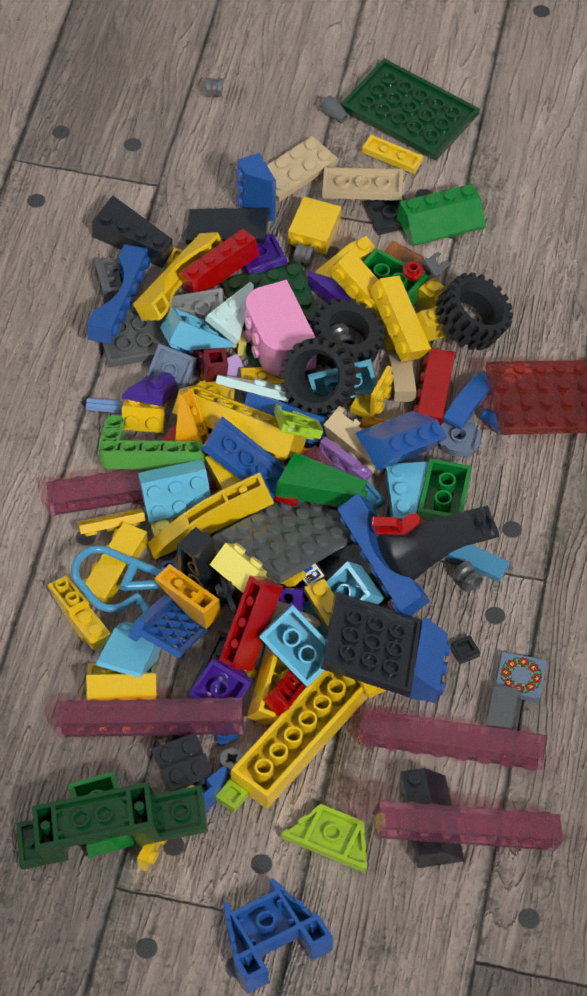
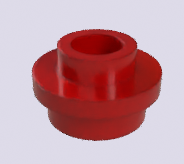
M410 261L403 267V274L410 281H416L423 275L424 268L419 262Z

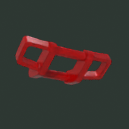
M410 513L402 521L395 517H372L371 527L380 536H404L419 524L425 522L420 519L418 514Z

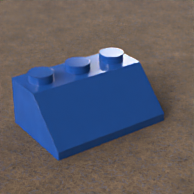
M260 153L238 159L237 169H235L237 182H235L237 190L235 200L238 207L269 208V221H275L276 180Z
M424 617L409 698L436 703L438 695L443 694L445 682L440 680L441 675H446L448 662L443 661L444 656H449L451 643H447L448 633L430 619Z

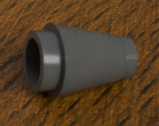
M329 95L320 104L322 112L340 123H343L349 116L336 97Z

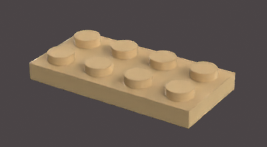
M311 136L268 164L267 166L276 180V200L278 202L282 201L323 174L325 167H333L338 164V158Z
M325 167L322 198L402 200L404 169Z

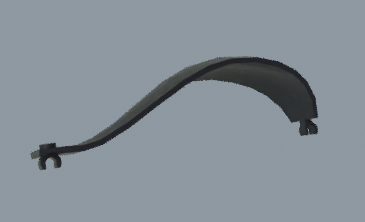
M486 505L421 523L404 536H378L377 542L379 550L388 566L395 573L415 580L451 552L464 546L499 537V531L489 507ZM352 544L345 546L317 562L325 573L327 581L347 561L361 565L384 597L378 606L382 607L392 599L391 596H387L382 590V581L377 579L371 572V563L362 557L360 545ZM223 576L220 577L223 587L217 584L215 588L219 597L227 599L235 617L243 592L235 587L232 581H228ZM285 594V599L291 601L292 595Z

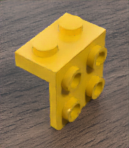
M387 365L372 393L356 396L350 407V413L361 417H371V420H374L377 414H381L385 399H389L393 391L391 384L394 375L392 374L391 366Z
M124 399L122 417L124 418L125 430L164 433L165 410L168 401L163 406H156Z

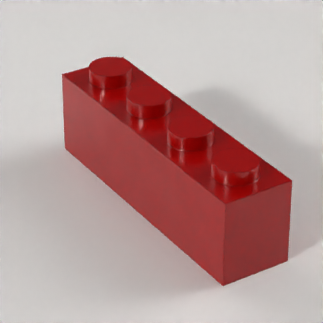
M241 229L179 273L184 290L188 293L211 290L257 258L260 254L256 238L246 230Z
M431 348L429 356H424L423 368H426V372H421L420 384L423 385V388H418L416 401H420L419 406L415 405L414 412L435 418L441 425L445 413L455 352Z
M249 576L219 661L235 670L253 671L263 644L259 636L271 622L283 589L282 585L269 578Z

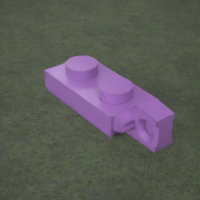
M327 437L320 441L318 456L338 470L367 481L371 478L372 471L366 465H362L353 455L348 454Z

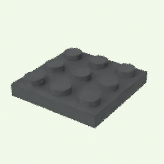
M135 307L127 309L126 320L124 323H121L120 333L118 336H115L113 343L102 342L108 368L152 360L158 344L168 347L167 340L160 328L162 325L161 320L142 321Z

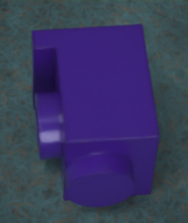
M283 586L278 601L286 604L292 603L302 612L305 608V586ZM285 594H291L292 600H286Z

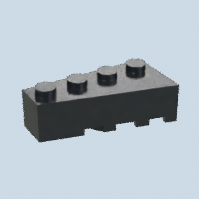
M112 195L92 221L93 238L122 250L124 244L148 248V257L151 258L150 263L161 268L166 265L173 250L172 238L114 195Z
M195 527L177 543L178 570L220 600V608H222L228 601L224 597H219L215 588L217 584L223 587L220 579L223 576L210 565L217 555L214 542L207 532H202Z

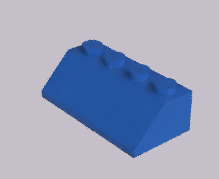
M247 392L244 404L275 416L273 412L275 404L282 405V410L289 412L295 410L319 420L323 429L321 439H306V442L317 444L324 437H327L324 424L333 412L311 414L312 411H301L302 406L295 407L291 403L294 401L292 398L285 402Z
M414 411L356 433L377 471L432 450L447 438L437 419Z

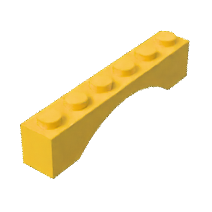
M218 232L200 233L133 303L142 321L161 320L171 307L175 292L182 285L179 272L223 243Z

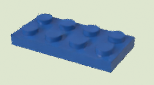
M222 416L201 449L241 481L260 472L272 499H274L278 480L286 466Z

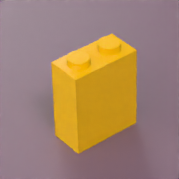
M303 196L288 231V245L297 247L298 243H303L307 247L315 246L316 253L327 254L341 221L342 207Z

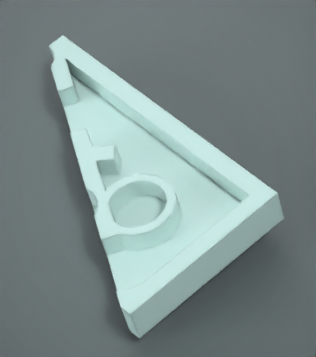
M251 282L209 313L205 319L206 322L235 345L240 339L245 321L246 298L253 291L254 284Z
M217 375L216 384L285 402L289 400L284 395L289 391L287 388L282 389L281 384H270L258 378H255L253 381Z

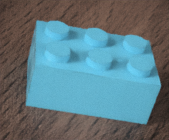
M202 459L138 473L149 523L178 517L211 496L207 472Z

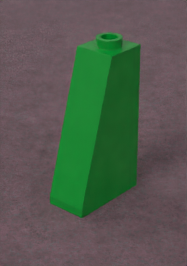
M294 452L278 480L275 496L340 507L357 493L366 498L368 491L365 490L367 481Z

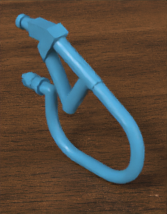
M96 545L88 547L74 558L71 574L75 584L91 604L102 611L120 612L137 603V607H140L144 613L151 606L139 593H135L119 604L110 605L101 602L79 574L80 563L91 554H106L129 565L119 586L123 591L162 589L155 580L132 581L137 569L156 577L165 567L159 569L107 546Z

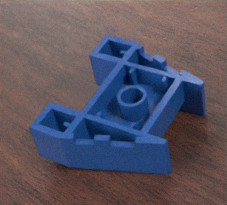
M273 878L269 879V894L235 911H232L227 901L223 903L235 974L247 994L269 983L268 969L261 957L298 938L312 961L333 950V936L322 918L315 912L312 913L298 898L295 899L286 892V889Z

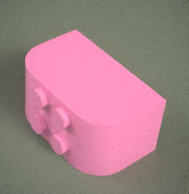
M287 280L256 288L248 294L246 298L244 331L246 341L251 343L253 356L258 358L262 368L271 375L280 376V371L285 370L281 363L282 360L288 359L285 355L288 350H293L292 346L296 343L315 338ZM317 355L310 359L306 370L316 368Z

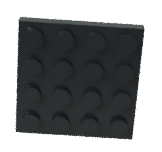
M336 592L333 599L320 669L408 697L412 689L422 620Z

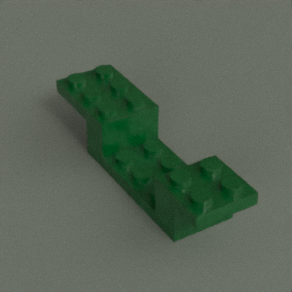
M149 782L32 806L33 820L16 823L19 865L22 870L68 861L67 847L132 834L138 846L209 832L204 792L201 785L154 794Z

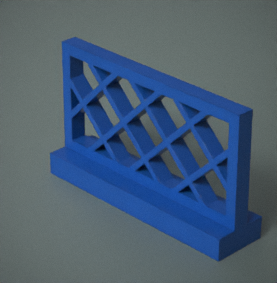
M166 593L137 618L128 638L137 642L143 637L179 659L211 628L212 624L207 629L200 624H196Z

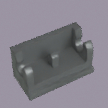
M440 252L418 261L424 268L423 273L427 275V281L436 277L451 265L448 260L441 262V264L436 262V258L441 255Z
M111 258L94 260L95 274L104 304L109 302L122 287L117 265L107 267L109 264H115V260Z
M494 686L486 727L492 729L491 735L514 739L521 704L519 688Z

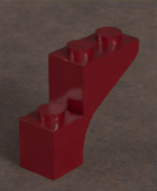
M225 348L193 350L194 357L198 359L196 366L199 380L212 382L216 381L218 374L227 376L228 360Z

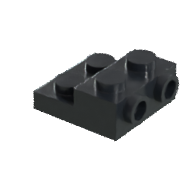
M196 733L151 749L167 792L184 789L196 783V786L205 785L206 779L213 775L206 753L204 754Z

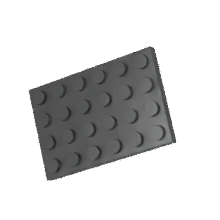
M300 500L296 507L277 501L275 504L212 536L214 546L219 549L225 543L240 544L246 549L245 554L250 558L255 557L262 562V568L267 571L266 577L278 584L353 542L350 537L352 532L342 524L339 519L341 514L338 511L323 504Z

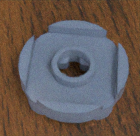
M469 420L461 430L447 422L441 424L447 438L439 443L440 450L453 456H472L473 452L479 447L481 432L477 429L475 423ZM462 434L463 439H457L454 436Z

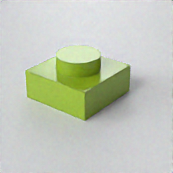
M229 780L216 795V801L235 813L247 799L249 792Z

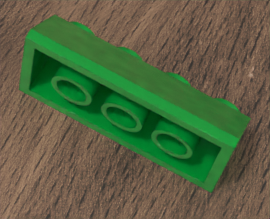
M473 184L399 202L397 219L401 223L412 246L486 228L481 197Z

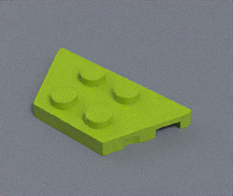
M275 404L273 412L282 433L299 435L314 440V438L321 439L323 429L319 420L295 410L293 412L282 410V405Z
M320 804L309 815L299 819L298 823L291 829L284 830L281 835V839L361 872L366 873L365 827L364 821Z

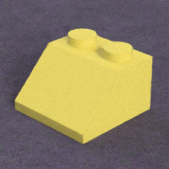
M225 543L210 565L228 581H232V584L241 592H244L249 576L266 577L267 571L262 568V562L255 557L250 558L245 554L246 549L238 543Z

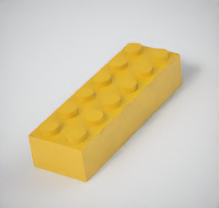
M198 385L179 389L172 413L178 414L179 395L188 388H193L207 429H213L218 420L223 416L263 449L273 453V456L277 459L286 460L291 458L294 452L302 454L307 438L282 433L275 416Z

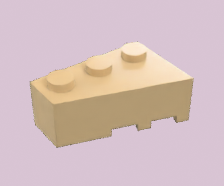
M339 406L324 424L327 438L335 442L348 454L353 455L362 465H366L372 471V474L374 473L380 477L386 468L377 471L358 439L356 433L363 430L359 427L360 422L357 419L351 421L343 414L345 410Z

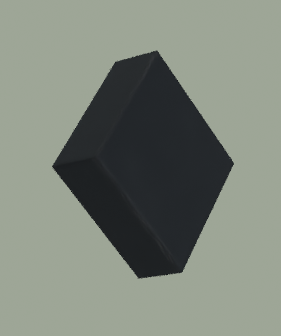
M471 635L451 642L450 649L459 664L480 657L481 652Z

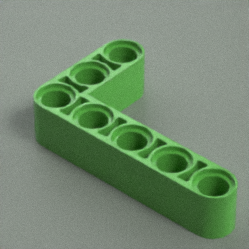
M112 415L105 420L99 442L100 463L105 469L154 470L200 459L203 460L204 466L206 465L205 451L201 449L204 444L201 442L126 440L125 423L122 416Z

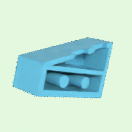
M429 462L398 463L386 467L385 484L390 517H395L402 521L410 513L418 514Z

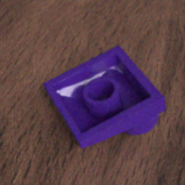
M161 372L157 376H145L129 387L122 394V399L163 406L178 393V384L175 381L176 378L168 372Z
M212 658L188 695L228 718L251 685L252 679L248 677L244 670H235Z

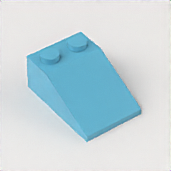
M172 306L160 327L164 337L169 342L168 344L178 350L180 348L199 350L234 346L230 340L204 319Z
M349 561L327 581L334 595L336 592L375 605H378L384 599L363 567ZM307 600L304 611L318 619L320 622L318 631L326 638L327 629L310 601Z
M123 622L114 628L96 665L140 678L158 661L161 648L143 637L137 642L128 638L134 623Z

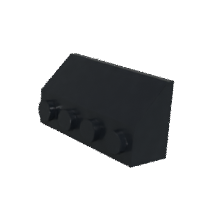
M426 768L401 771L399 785L417 868L464 862L465 859L446 776Z

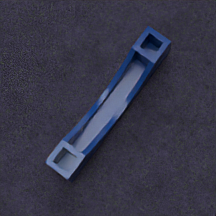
M124 244L118 256L119 274L123 279L122 287L109 302L93 310L87 322L88 340L112 344L115 336L119 335L120 325L126 320L127 309H131L133 296L137 295L139 283L144 280L145 270L150 267L151 258L148 257V248Z
M357 493L338 508L341 514L340 521L352 532L350 534L351 539L356 545H360L362 557L371 563V572L377 579L382 581L383 585H381V588L387 596H391L393 599L392 606L396 612L412 616L431 602L419 583L412 578L395 573L385 562L379 550L377 534L371 527L372 517L378 516L369 501Z

